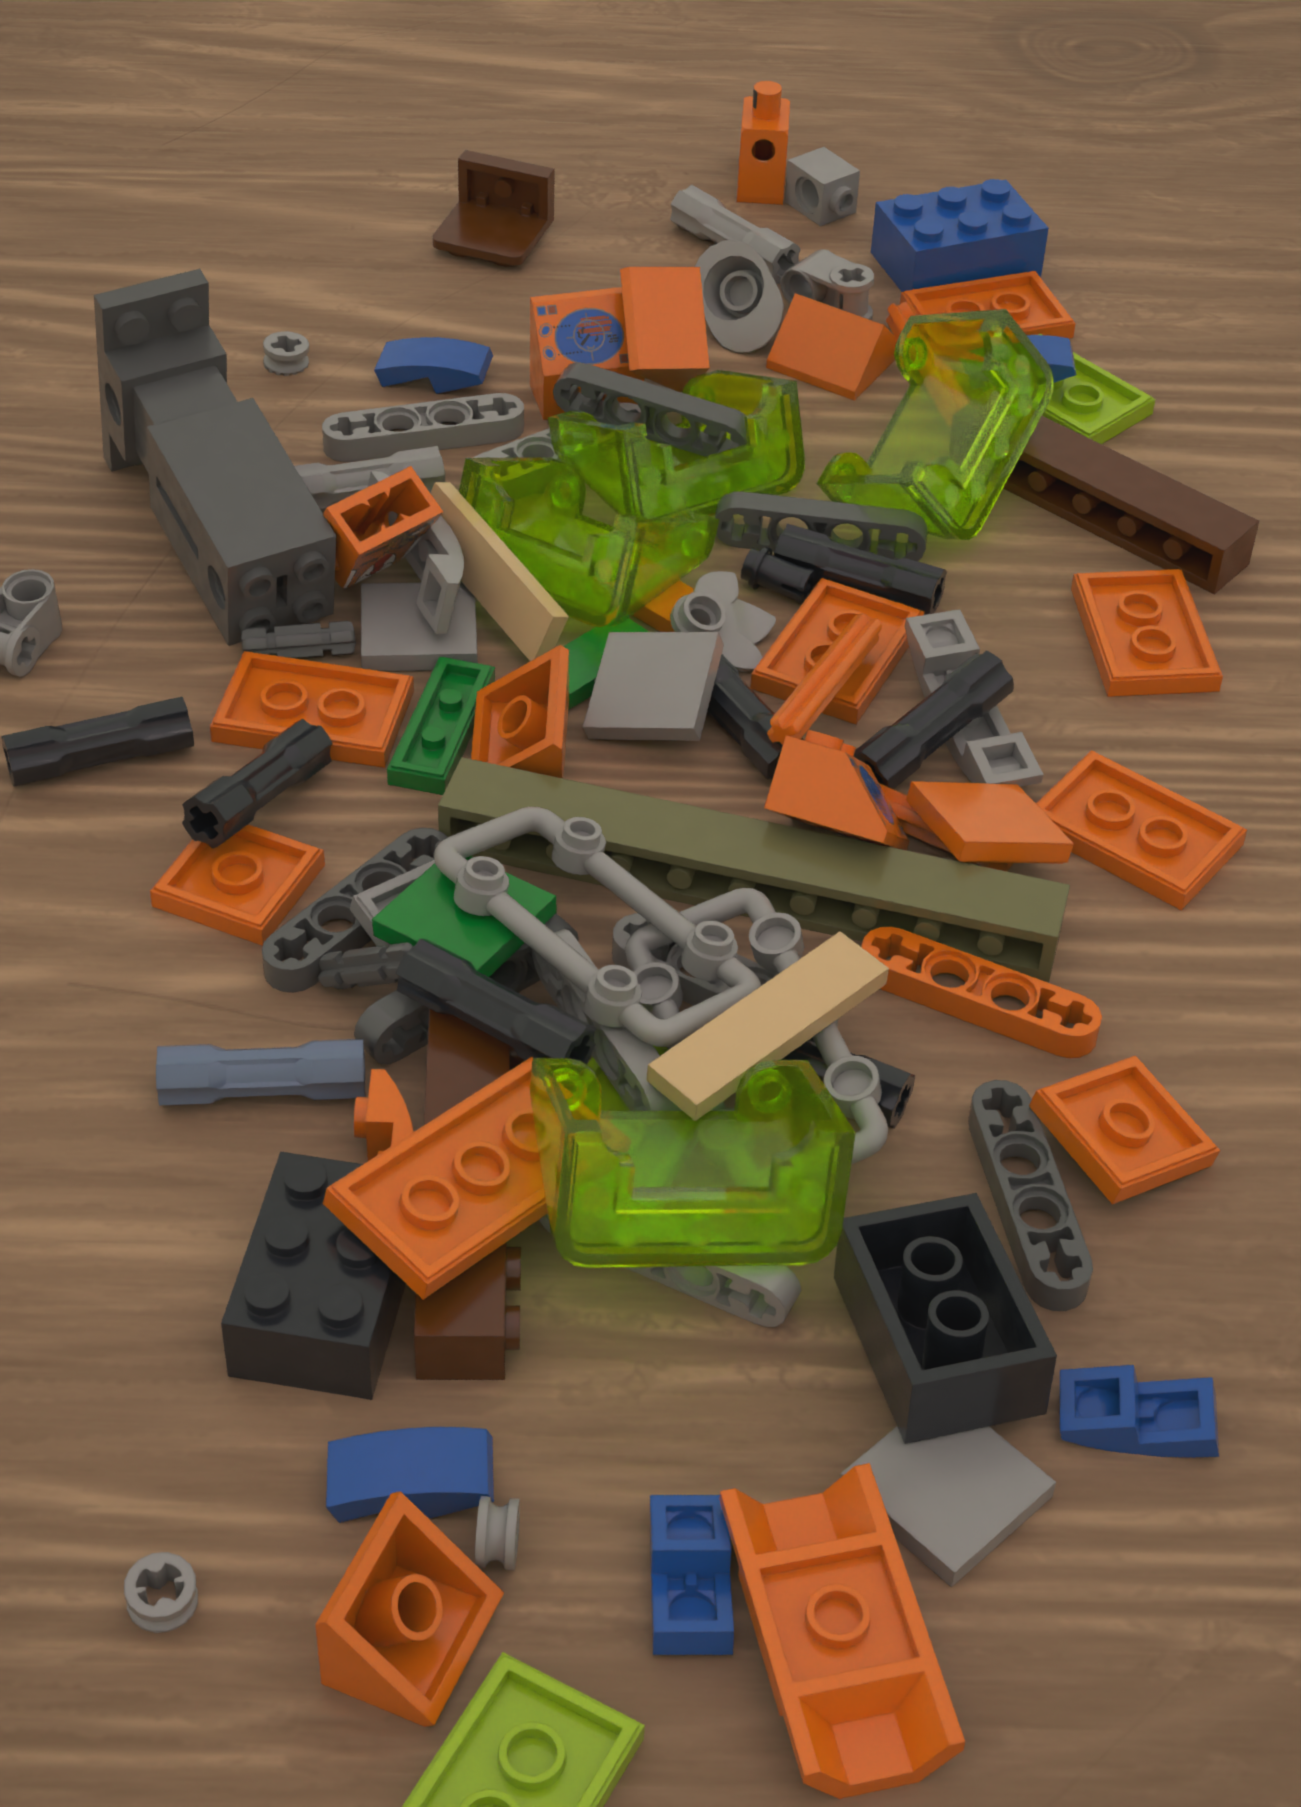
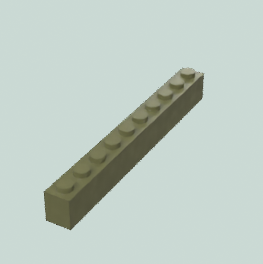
M461 757L438 804L439 831L443 832L447 837L525 807L548 809L564 821L573 817H585L594 820L600 825L606 840L604 853L662 899L695 906L735 889L753 888L765 894L776 913H786L793 916L799 922L801 929L835 935L841 931L848 938L863 942L864 937L871 930L879 927H896L1047 982L1050 981L1070 889L1069 884ZM538 832L526 833L472 855V857H491L504 865L604 886L590 874H572L557 867L552 860L553 844ZM746 913L741 915V916L749 917V915L746 914Z

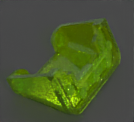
M1006 309L915 315L909 317L898 337L894 355L899 371L910 386L867 462L857 453L852 452L838 453L828 462L816 484L832 502L908 510L915 512L924 519L927 524L928 534L948 540H970L976 537L1049 404L1054 387L1053 374L1048 362Z
M725 370L711 371L690 379L684 386L682 393L736 409L746 415L744 419L747 444L705 457L672 447L668 444L646 439V424L630 422L618 426L597 422L593 415L584 411H568L548 417L551 443L557 457L630 527L644 532L658 533L715 515L719 500L731 492L743 491L769 495L787 493L798 485L805 471L797 381ZM681 415L682 423L675 424V426L685 429L690 428L689 421ZM703 424L701 428L702 432H704V429L706 428L705 424ZM726 432V433H727L726 438H728V439L731 440V438H730V435H731V434L728 433V432Z
M551 457L465 458L459 493L565 613L573 619L595 627H608L623 623L700 566L710 556L719 524V519L696 511H680L673 514L670 518L641 519L631 514L615 515L613 526L582 515L586 496V486L582 475L572 465Z
M533 1058L530 1099L550 1232L557 1250L563 1259L571 1264L587 1268L806 1265L816 1263L825 1258L837 1246L842 1233L856 1132L808 1060H770L760 1062L750 1068L740 1079L736 1091L734 1111H709L694 1121L684 1111L601 1110V1084L591 1067L582 1061L569 1058Z

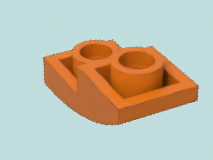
M371 1069L368 1097H356L354 1137L366 1138L368 1161L414 1132L405 1101L385 1069Z

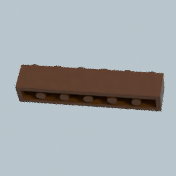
M989 391L953 417L948 455L949 462L1164 570L1182 569L1186 581L1214 595L1250 564L1259 526V520L992 391Z
M429 1008L424 1125L523 1063L524 1059L520 1058L510 1045L458 1017L440 1014ZM506 1242L424 1300L416 1294L414 1325L416 1380H505V1350H520V1305H506V1291H521V1247H507Z

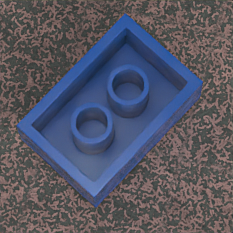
M990 179L982 184L960 188L944 187L937 192L919 195L903 194L895 199L876 202L871 254L901 292L1036 271L1041 278L1049 228L1007 180Z

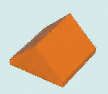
M626 267L620 269L629 371L678 392L689 390L710 369L700 267Z
M795 293L768 355L766 368L855 401L902 354L903 344L883 324Z
M559 645L477 691L471 752L472 760L564 779L569 707V650Z
M401 1491L390 1494L315 1624L321 1684L426 1727L435 1725L504 1592Z

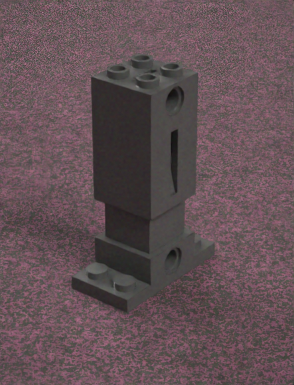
M201 269L94 295L103 458L111 472L144 464L149 473L150 507L227 645L230 646L242 642V631L248 628L265 627L266 633L274 632V626L312 623L322 617L334 614L336 534L323 516L321 509L254 398L237 402L228 387L227 354L209 325V282Z

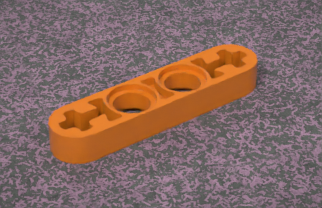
M891 926L879 927L871 930L863 939L861 947L889 968L887 983L880 988L883 991L1056 1056L1080 1058L1090 1054L1096 1047L1102 1015L1099 1007L1083 995L904 929ZM888 956H892L890 961L886 960ZM918 965L921 966L920 973H916ZM941 973H950L960 977L965 984L953 988L944 987L936 983L932 977ZM1008 995L1018 998L1026 1006L1019 1010H1006L997 1006L992 1000L998 996ZM1037 1010L1043 1011L1041 1019L1036 1017ZM1068 1022L1075 1024L1072 1029L1065 1027Z

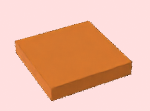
M911 781L906 801L959 862L1068 863L1074 843L1018 784Z
M249 824L216 848H211L204 842L192 839L150 890L152 907L263 946L264 941L274 933L325 866L324 850Z
M1136 1055L1038 1089L1029 1104L1031 1110L1112 1205L1211 1167L1221 1151Z

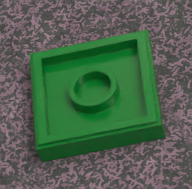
M469 856V857H467V858H465V859H466V860H469V859H471V858H473V857H472V856ZM435 863L372 918L373 936L391 945L408 942L414 946L421 938L431 940L469 960L478 972L487 977L491 976L524 944L520 938L494 916L473 915L459 908L454 901L456 884L442 874ZM506 873L509 878L508 894L543 924L557 913L556 895Z

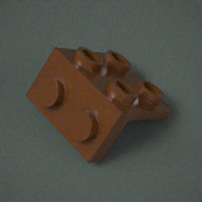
M465 150L458 158L459 202L433 234V247L448 251L454 256H470L493 261L499 266L521 265L554 221L555 169Z

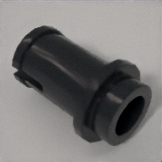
M766 546L761 550L753 547L747 554L741 569V579L748 581L750 588L756 590L761 586L792 598L800 604H803L812 590L814 582L809 581V579L814 580L816 576L815 570L807 569L772 555V549Z

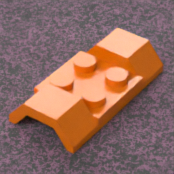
M870 1463L854 1466L823 1493L766 1504L758 1502L736 1488L720 1491V1504L739 1565V1580L779 1715L784 1717L803 1784L838 1799L919 1783L962 1752L965 1746V1739Z

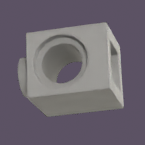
M825 147L789 159L787 164L785 202L819 226L856 213L860 170Z

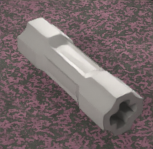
M692 184L685 190H679L671 203L672 214L670 220L701 240H711L716 244L724 240H739L752 246L764 259L777 284L780 283L781 277L786 270L799 263L798 257L801 248L797 244L769 228L755 226L727 210L720 200Z
M438 446L398 451L386 458L335 465L311 463L295 466L321 511H325L327 507L367 488L371 471H380L391 476L412 466L430 493L435 482H445L444 464Z

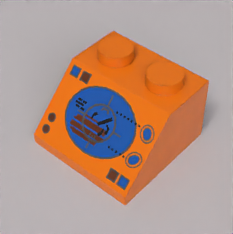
M622 287L530 297V387L543 420L573 416L558 406L553 395L555 383L569 364L576 362L586 363L645 381L644 377L629 371ZM617 397L619 403L637 404L628 397Z
M807 730L805 740L786 735L764 806L765 809L792 820L870 843L907 850L910 841L871 767L853 757L856 747L843 743L844 740L812 730Z

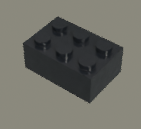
M280 1151L221 1322L228 1377L363 1399H373L406 1283L323 1205L326 1188L363 1164Z
M977 1193L839 1219L834 1280L905 1444L1047 1414L1057 1355Z

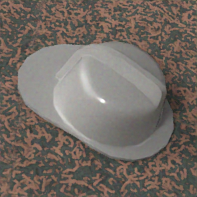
M724 240L710 246L699 257L695 267H700L705 319L712 334L723 347L735 353H751L764 347L771 341L782 324L784 303L781 292L764 259L752 246L739 240Z

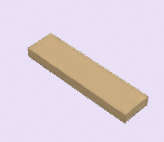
M435 482L431 495L443 510L441 516L451 527L462 549L464 557L462 583L529 661L555 648L569 616L451 482Z
M839 931L649 1063L646 1081L696 1121L886 985L889 968Z

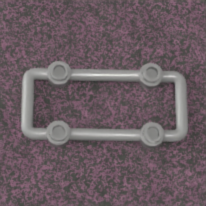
M525 807L447 837L438 843L434 851L435 865L442 874L456 884L454 901L457 906L473 915L494 916L586 994L584 1001L585 1013L598 1024L608 1027L624 1026L647 1044L657 1047H668L680 1043L761 986L757 975L736 958L738 945L731 928L717 921H704L695 926L604 853L606 840L600 825L594 820L585 817H573L564 821L548 809ZM538 832L553 844L552 860L557 867L568 873L578 875L590 874L683 949L681 962L689 974L706 981L722 980L730 988L667 1019H658L640 1004L642 990L633 971L620 965H607L601 969L596 968L508 894L509 878L505 873L504 866L498 860L486 856L473 857L469 860L465 858L526 833Z
M753 888L735 889L679 912L695 926L704 921L722 923L739 915L748 914L753 923L749 931V941L754 959L768 971L780 973L803 956L805 946L799 922L789 914L776 913L765 894ZM650 923L636 930L627 940L625 956L630 970L635 973L638 984L641 986L640 1004L658 1019H667L680 1012L679 1007L682 1004L683 992L676 970L666 963L656 962L651 951L673 943V941ZM835 1022L812 1038L828 1067L824 1075V1085L830 1106L843 1116L855 1119L860 1131L765 1171L757 1172L750 1158L754 1152L755 1141L749 1119L741 1111L726 1108L724 1102H721L701 1117V1121L697 1126L696 1137L705 1161L719 1170L726 1171L731 1183L741 1195L757 1200L775 1197L866 1159L880 1151L886 1143L889 1129L886 1118L878 1105L882 1089L877 1067L867 1058L852 1056ZM675 1045L668 1046V1050L674 1047Z

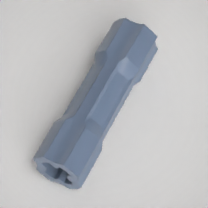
M364 1039L312 1040L298 1047L223 1049L212 1044L157 1046L156 1089L159 1106L212 1104L226 1097L301 1095L313 1100L366 1097Z

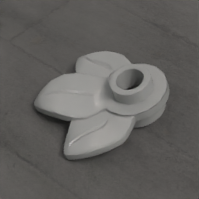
M727 571L707 573L698 579L693 593L681 597L675 603L670 614L671 625L675 632H719L724 643L722 654L738 671L753 672L763 658L755 645L768 635L776 622V618L766 611L737 598L739 588L735 573Z

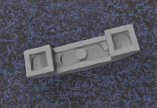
M371 471L368 487L389 476L380 471ZM393 511L390 512L388 518L390 526L399 516ZM440 516L405 558L421 580L416 605L435 634H447L463 575L464 557L457 537L443 517Z
M960 609L906 618L905 630L918 680L926 698L943 684L945 677L975 653L979 654L980 648ZM997 705L984 716L972 720L945 742L954 760L972 783L1018 784L1020 787L1042 783L1044 774L1023 733H1010Z

